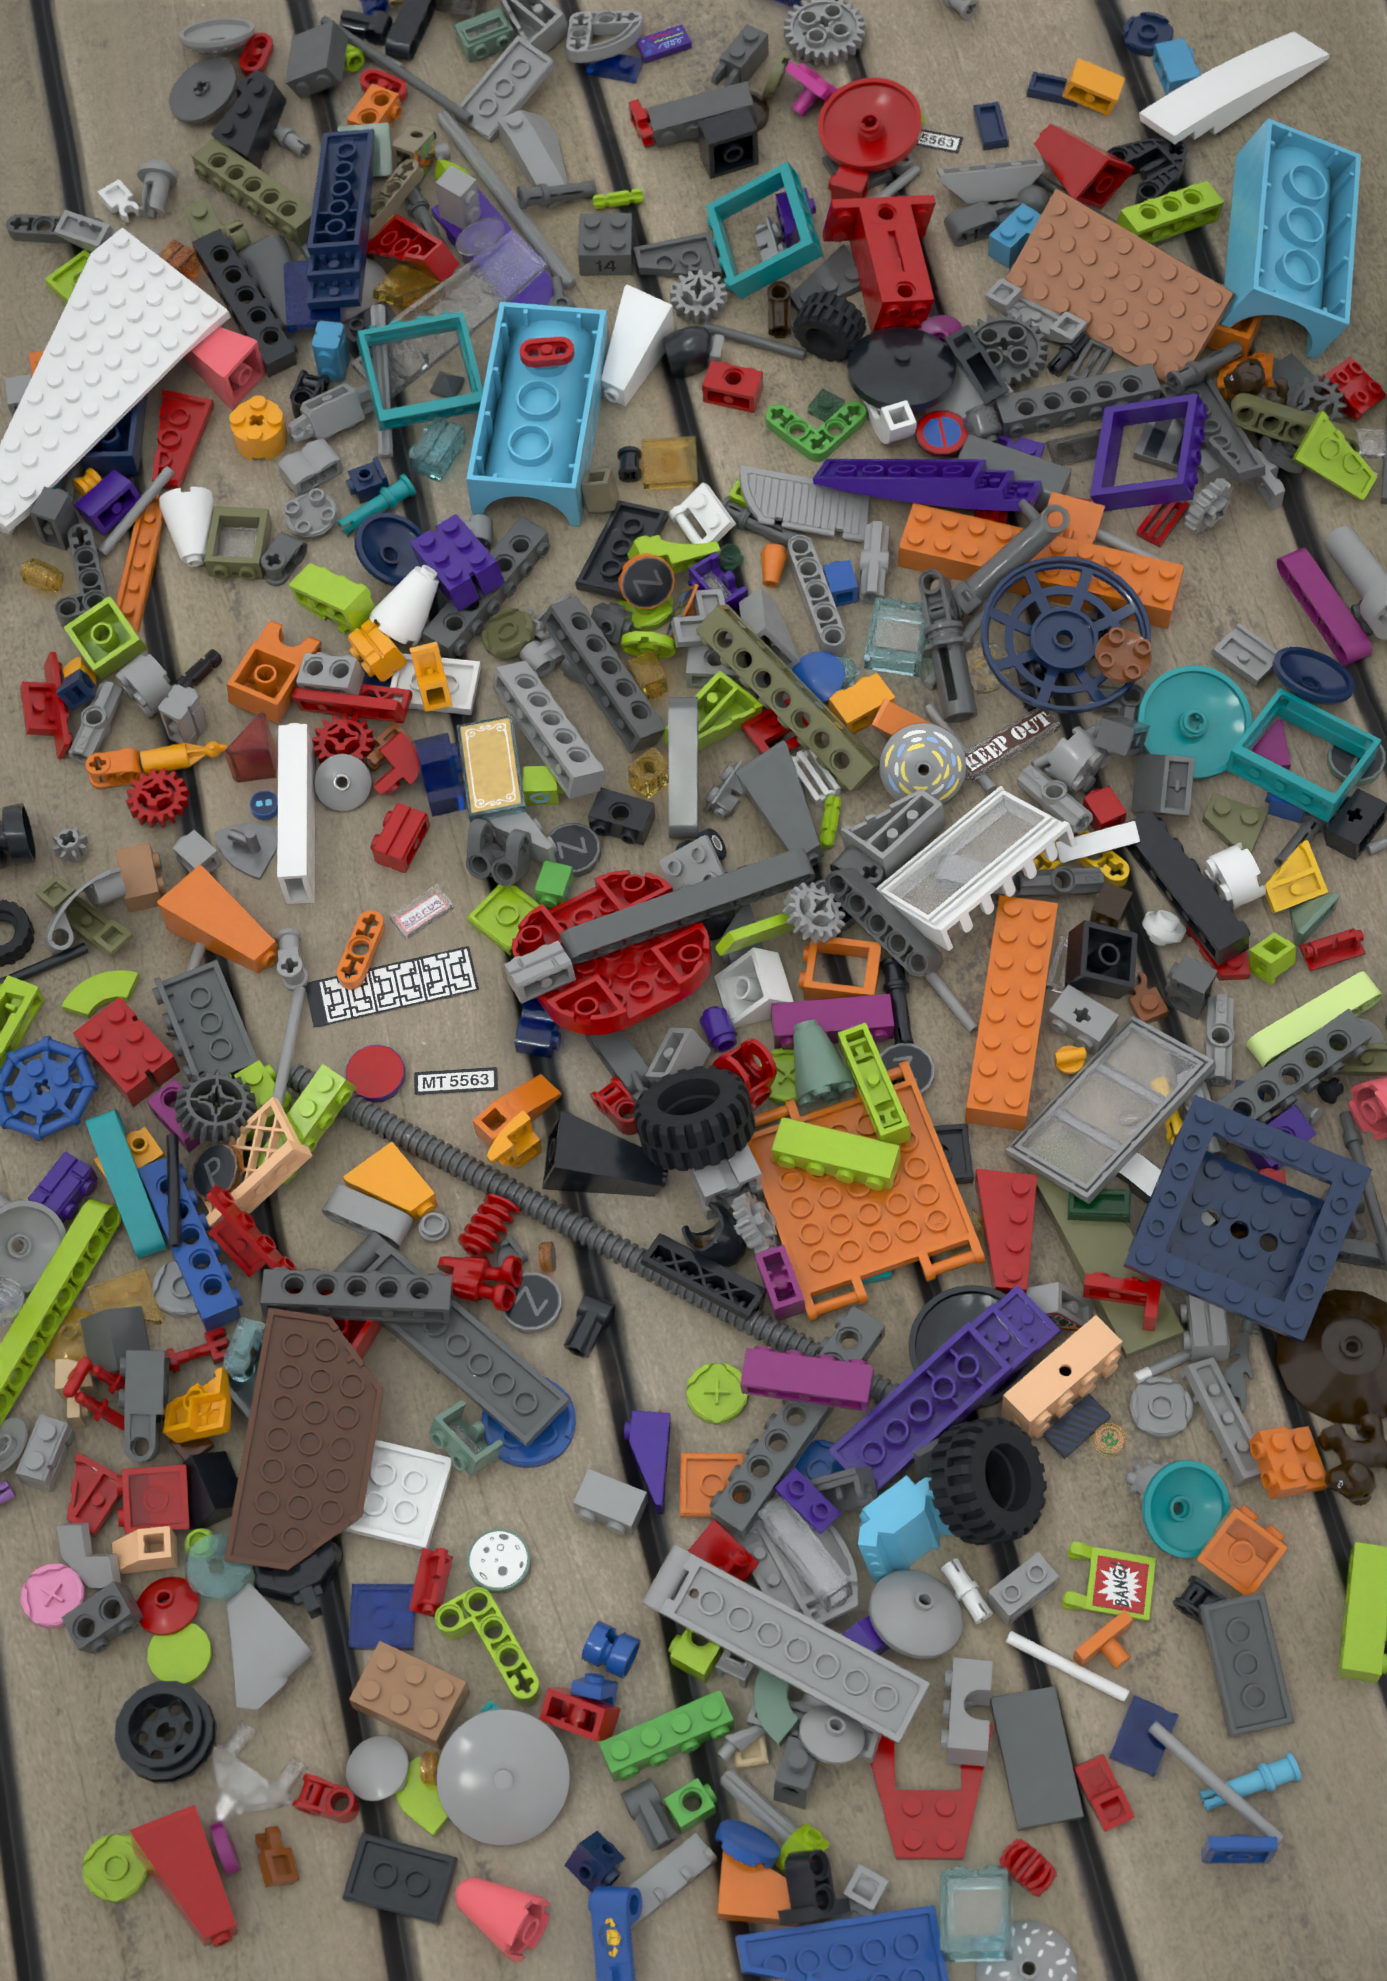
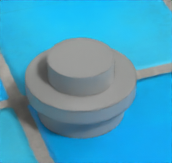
M438 1212L426 1214L419 1222L420 1235L429 1242L443 1240L449 1232L447 1218Z

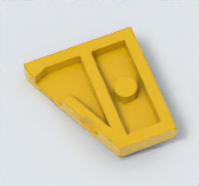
M1308 840L1300 843L1264 883L1266 888L1265 897L1272 914L1328 893Z

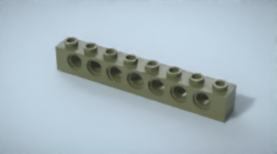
M717 605L698 626L696 631L702 636L700 638L701 642L709 649H714L721 656L719 658L721 663L727 668L733 669L740 676L738 679L746 688L755 691L759 696V702L765 708L772 709L778 715V722L786 729H791L798 736L796 739L799 744L805 749H810L817 756L816 761L824 769H830L836 776V782L842 788L850 791L861 789L879 769L880 761L729 605ZM728 632L733 638L731 646H728L725 641ZM747 652L750 653L752 657V662L750 666H748L744 660L745 654ZM766 672L771 676V684L769 686L764 682ZM785 692H787L791 698L789 706H786L783 702V695ZM804 712L810 716L808 727L802 721ZM824 732L830 738V743L827 747L822 742ZM843 753H846L849 757V765L847 767L841 762Z

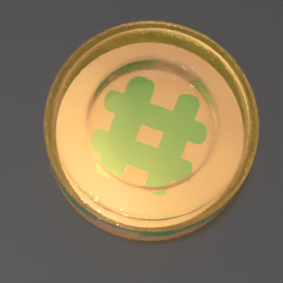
M1114 1423L1100 1425L1096 1429L1093 1438L1095 1449L1101 1455L1107 1457L1118 1455L1123 1450L1126 1441L1123 1429Z

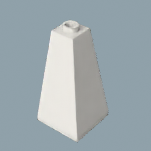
M626 285L624 287L601 377L602 396L608 401L626 407L666 352L664 337L674 332L673 305L632 286Z

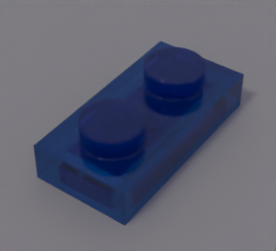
M617 54L603 60L589 62L587 75L636 84L643 66V59Z

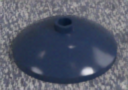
M387 512L376 513L364 519L357 528L354 538L355 551L359 561L368 573L377 580L396 587L416 566L421 567L410 542L424 533L412 521L401 515Z
M1287 647L1279 650L1273 659V670L1280 683L1293 695L1307 702L1325 705L1338 704L1347 701L1354 692L1355 683L1351 674L1340 663L1323 653L1303 647Z

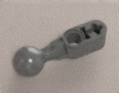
M1030 185L1023 188L1018 193L1016 200L1004 204L1000 202L990 205L988 202H979L951 212L944 219V225L955 246L968 245L989 237L1022 203L1042 214L1049 202V196L1040 186Z

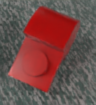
M399 731L378 749L392 765V768L372 785L379 795L385 792L387 795H390L401 785L398 781L401 778L411 785L419 773V754L408 738Z

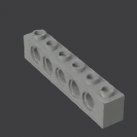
M526 660L496 667L492 689L569 799L599 792L602 778L605 775L603 765L597 761L589 745L584 743L579 736L576 727L569 722L563 709L552 698L549 689L545 688L537 672L532 670Z

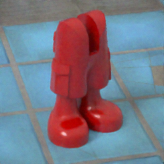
M513 1255L506 1257L501 1267H491L488 1259L475 1258L473 1256L464 1258L440 1257L437 1264L439 1270L447 1273L444 1275L452 1276L454 1296L472 1302H478L483 1298L492 1301L493 1307L498 1311H509L515 1303L516 1292L513 1288H519L522 1281L523 1269L520 1257ZM488 1281L501 1283L496 1286L484 1285Z

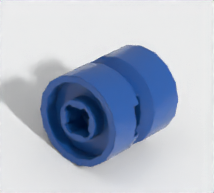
M598 1621L587 1638L581 1659L596 1667L605 1665L607 1672L624 1679L635 1661L641 1640L625 1632L618 1635L616 1628Z

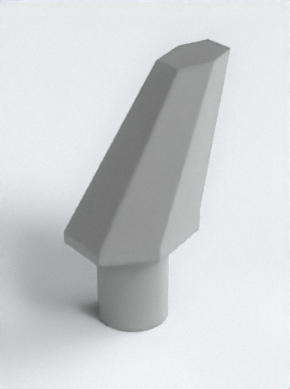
M755 1725L724 1735L722 1738L726 1742L717 1752V1755L727 1762L736 1750L742 1752L766 1732L763 1728Z

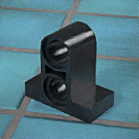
M803 1850L788 1854L785 1860V1875L791 1908L778 1911L780 1925L805 1923L851 1912L849 1898H835L830 1862L823 1850Z

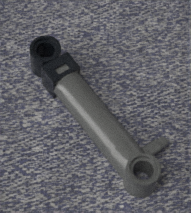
M1025 499L1018 503V506L1031 523L967 580H963L952 590L958 612V621H963L964 612L967 615H971L990 597L992 591L1004 577L1014 569L1028 563L1056 537L1068 529L1071 518L1069 512L1064 507L1050 505L1039 514ZM1056 511L1060 512L1063 516L1062 524L1058 527H1051L1048 523L1049 515Z

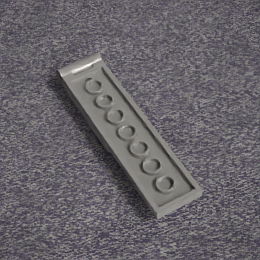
M676 1545L672 1546L642 1601L644 1605L783 1682L789 1683L898 1744L901 1743L931 1685L924 1679ZM698 1591V1597L692 1598V1593Z

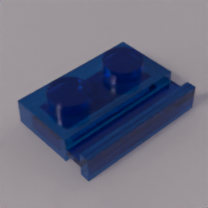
M1134 1695L1109 1758L1139 1772H1145L1154 1778L1166 1747L1148 1730L1157 1721L1168 1732L1172 1733L1179 1714L1171 1713L1161 1706Z

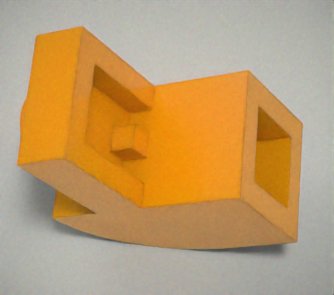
M437 642L409 648L425 712L453 706Z

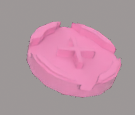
M60 1563L46 1564L36 1569L30 1575L27 1582L24 1583L21 1590V1604L25 1614L36 1625L45 1628L65 1626L61 1617L86 1601V1588L80 1575L72 1568Z

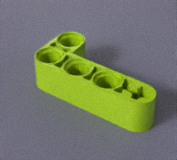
M482 1587L472 1588L438 1608L435 1613V1622L439 1633L444 1638L456 1640L476 1630L517 1704L529 1707L539 1701L541 1687L538 1678L488 1590ZM477 1600L487 1601V1606L482 1611L472 1610V1604ZM447 1617H458L459 1621L454 1627L447 1628L443 1626V1622ZM493 1627L502 1628L503 1632L498 1638L490 1639L486 1636L489 1629ZM509 1654L518 1656V1661L514 1666L506 1667L502 1665V1660L505 1656ZM521 1674L526 1685L531 1689L527 1694L521 1690L517 1679Z

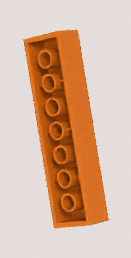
M999 895L966 1105V1123L1020 1131L1025 1129L1058 903Z

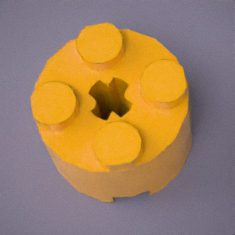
M253 396L230 413L229 421L235 446L243 457L252 461V458H265L267 461L280 455L286 448L287 429L283 413L277 404L266 400L263 396Z

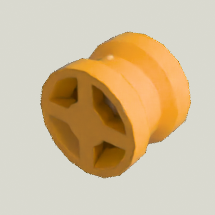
M88 468L85 470L84 476L81 478L76 477L72 480V483L78 494L83 497L102 478L95 470Z

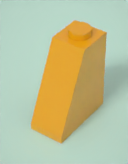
M392 1141L343 1176L346 1187L405 1212L412 1217L413 1223L420 1218L422 1219L426 1214L434 1212L435 1207L438 1205L433 1190Z

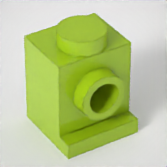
M1275 932L1249 949L1250 972L1270 985L1275 983L1277 976L1296 963V946L1290 940L1284 939Z

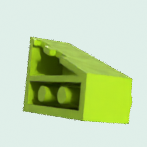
M309 563L288 584L298 604L324 622L329 618L339 625L337 630L344 635L347 632L352 633L357 628L360 629L361 625L370 619L369 615L376 607L370 597L372 594L365 585L361 583L356 584L344 575L338 576L324 566L319 567Z
M721 670L695 695V697H698V752L742 729L741 724L762 712L763 705ZM668 725L665 727L664 736H663V741H662V742H663L664 744H666L667 746H668Z

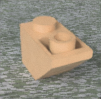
M170 1526L138 1529L112 1542V1552L117 1554L120 1574L178 1568L177 1536Z

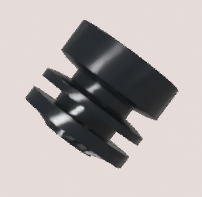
M23 803L3 807L2 820L0 821V869L6 868L8 854H10L16 866L36 861L33 832Z

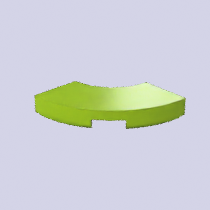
M113 970L94 975L76 986L66 997L61 1007L63 1011L90 1019L97 1009L107 1003L114 1002L119 997L124 1002H129L140 979L139 973L127 970Z

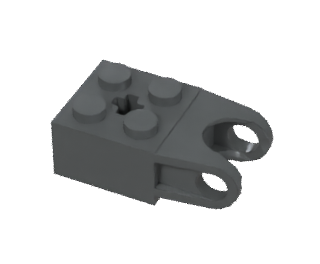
M126 1350V1357L120 1358V1376L125 1377V1389L119 1390V1408L124 1409L125 1414L124 1449L128 1458L136 1462L151 1461L159 1453L161 1415H165L169 1396L170 1353L167 1351ZM140 1438H145L149 1442V1450L143 1456H140L135 1450V1444Z

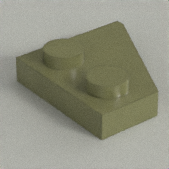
M1213 793L1203 815L1202 822L1210 830L1217 832L1219 838L1227 846L1229 844L1233 846L1241 842V850L1247 848L1252 854L1268 812Z

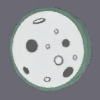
M498 1528L481 1534L470 1546L467 1556V1566L471 1578L478 1587H482L490 1593L513 1591L524 1582L531 1566L527 1544L521 1536L506 1529Z

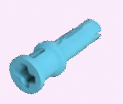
M1289 1752L1285 1754L1283 1759L1270 1764L1260 1763L1256 1767V1771L1225 1783L1243 1798L1264 1789L1266 1792L1276 1791V1787L1292 1780L1295 1782L1302 1781V1776L1293 1754ZM1212 1788L1199 1791L1200 1799L1202 1802L1204 1801L1205 1804L1203 1806L1207 1812L1227 1804Z

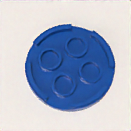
M550 1381L570 1399V1404L528 1448L483 1410L482 1423L485 1427L484 1438L487 1445L490 1446L499 1439L504 1443L498 1457L499 1459L512 1466L534 1468L556 1460L565 1452L574 1437L576 1414L568 1393L556 1383Z

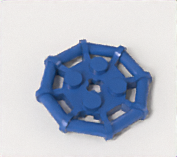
M44 1036L38 1042L14 1052L9 1051L6 1054L7 1058L0 1069V1126L3 1129L9 1128L31 1136L35 1141H43L46 1136L72 1125L78 1126L81 1123L80 1118L93 1093L98 1090V1083L94 1080L86 1058L87 1051L84 1048H75L53 1040L51 1036ZM43 1052L42 1059L31 1060L26 1066L21 1062ZM52 1053L68 1057L69 1060L64 1064L52 1060ZM17 1067L20 1072L13 1086H6L12 1072ZM76 1067L82 1079L80 1083H74L71 1077V1072ZM47 1083L50 1091L38 1095L40 1085ZM80 1093L70 1111L68 1107L74 1095ZM5 1096H13L17 1107L12 1112L9 1111ZM57 1113L58 1115H60L63 1113L65 1115L61 1118L46 1123V1120L50 1119V1115ZM27 1115L35 1118L36 1123L33 1125L19 1119Z

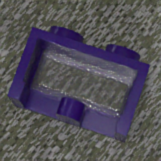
M716 552L688 568L689 587L698 584L697 590L722 589L725 605H729L734 611L739 609V602L748 596V589L745 586L740 589L736 588L735 576L730 570L724 573L720 569L719 555Z

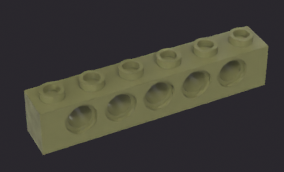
M215 138L192 155L195 165L194 171L201 180H207L218 192L227 194L235 204H241L247 208L251 215L260 217L268 227L277 229L288 241L292 240L299 246L304 245L308 241L313 208L311 204Z

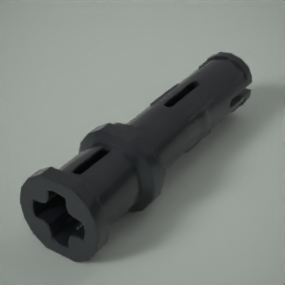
M894 957L887 958L880 962V968L884 971L885 977L883 991L885 994H890L894 1020V1045L906 1043V1041L913 1044L906 996L910 985L906 981L904 967Z

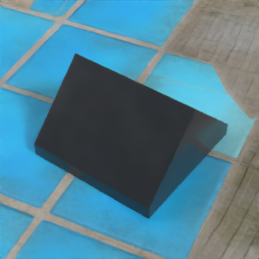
M225 1451L190 1455L181 1465L186 1464L189 1526L190 1531L198 1528L206 1529L232 1516L238 1478Z

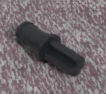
M1085 330L1072 343L1060 346L1058 354L1047 365V369L1051 374L1054 375L1057 371L1055 376L1060 377L1069 364L1078 359V353L1090 340V335Z

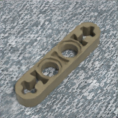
M408 159L403 161L371 199L368 241L376 236L422 179L424 172L417 160ZM400 188L398 191L391 193L393 190ZM384 207L381 211L376 212L379 208Z

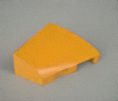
M524 1110L502 1129L487 1153V1158L492 1164L498 1160L502 1166L507 1167L511 1165L513 1168L520 1169L543 1152L541 1140L533 1131L531 1118Z
M223 1367L214 1371L216 1377L203 1386L196 1383L189 1388L185 1395L175 1398L166 1405L163 1434L178 1444L230 1432L231 1395L228 1373Z

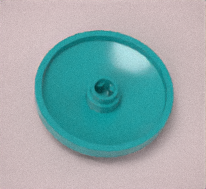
M1190 665L1172 669L1161 675L1151 684L1139 704L1137 721L1150 725L1143 747L1146 754L1195 757L1193 780L1212 778L1226 771L1230 752L1252 724V714L1243 691L1231 678L1213 668Z

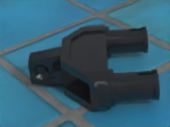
M330 1540L289 1571L251 1566L255 1575L254 1588L262 1596L297 1606L305 1604L311 1619L323 1615L317 1597L324 1595L323 1592L326 1591L341 1562L342 1551L336 1543Z

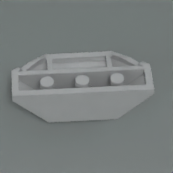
M1041 157L937 168V175L943 184L967 204L973 205L979 202L990 201L1010 203L1013 199L1017 198L1018 193L1023 188L1033 184L1045 170V164Z

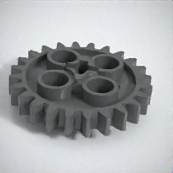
M998 312L997 319H993L988 314L987 322L977 319V327L970 325L979 343L983 345L998 372L1010 388L1012 384H1015L1018 389H1021L1022 381L1028 385L1031 384V376L1038 378L1039 370H1044V363L1047 361L1048 344L1045 342V334H1039V325L1032 327L1031 319L1022 322L1021 314L1016 319H1012V312H1009L1007 318H1003L1001 312Z

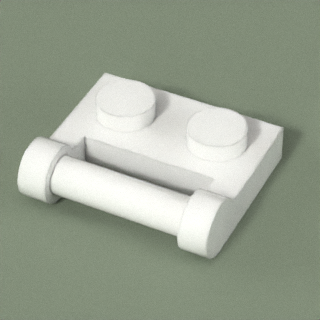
M703 482L681 505L674 507L669 512V517L674 523H678L692 544L718 542L736 524L710 486ZM691 512L707 533L703 539L687 518Z

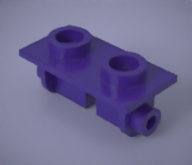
M796 1468L774 1488L778 1496L782 1497L813 1527V1530L817 1531L820 1535L841 1514Z

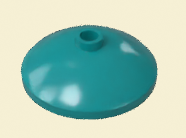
M1190 1460L1169 1463L1154 1474L1144 1492L1142 1518L1147 1534L1163 1552L1180 1558H1195L1215 1533V1528L1230 1510L1229 1494L1223 1480L1209 1466ZM1175 1503L1178 1504V1510L1176 1513H1174L1173 1506Z

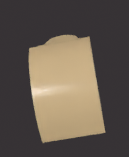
M55 1359V1390L61 1399H67V1419L73 1428L86 1427V1416H90L91 1411L83 1407L82 1404H78L74 1397L67 1398L63 1394V1388L68 1381V1376L78 1362L70 1359ZM88 1372L78 1392L82 1391L90 1397L99 1396L98 1388Z

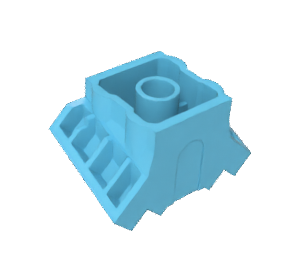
M906 1475L862 1509L859 1515L862 1521L859 1524L858 1546L873 1583H878L883 1577L892 1573L893 1570H909V1567L931 1549H939L940 1534L955 1536L948 1530L949 1525L943 1524L940 1520L939 1510L934 1508L932 1502L934 1496L932 1490H929L928 1483L931 1478L925 1477L915 1485Z

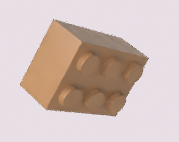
M379 1641L349 1701L355 1710L441 1750L470 1693V1689L466 1681Z

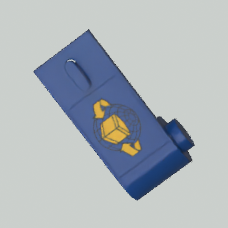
M599 1885L590 1894L588 1899V1908L592 1919L597 1981H635L631 1924L635 1923L641 1915L642 1895L636 1887Z

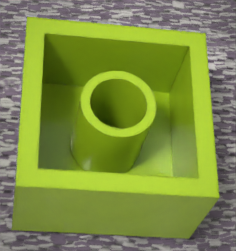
M108 596L64 626V629L89 666L101 680L148 649L111 596Z

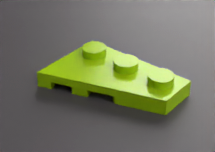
M1321 410L1314 419L1292 460L1359 501H1364L1378 476L1360 454L1353 450L1344 439L1345 436L1339 429L1334 427L1327 414Z

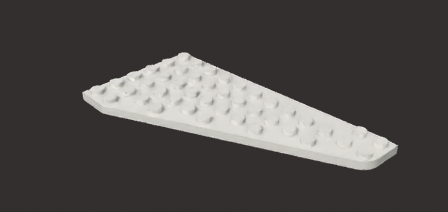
M124 228L117 231L90 254L0 443V526L8 533L30 515V511L44 486L52 489L187 353L230 318L229 311Z

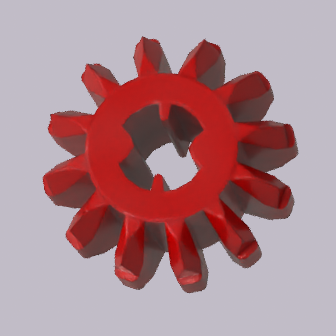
M1016 1838L1012 1844H1009L1004 1849V1853L999 1858L1001 1867L1013 1880L1033 1896H1040L1053 1884L1052 1882L1057 1876L1055 1867L1026 1841Z

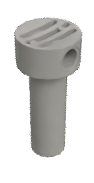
M1350 526L1338 527L1328 535L1325 547L1363 600L1360 604L1362 618L1370 626L1376 637L1387 640V573L1354 528Z

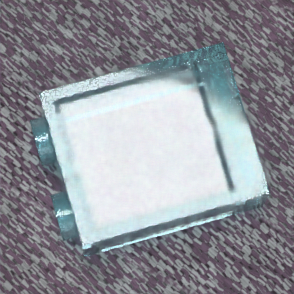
M876 597L864 653V669L920 677L923 663L921 649L927 643V638L924 636V629L927 627L923 616L921 602L910 603L897 601L893 598L883 599Z
M988 1865L978 1870H970L964 1866H955L950 1868V1870L940 1872V1951L945 1962L1013 1961L1012 1879L1008 1869H1003L997 1865Z

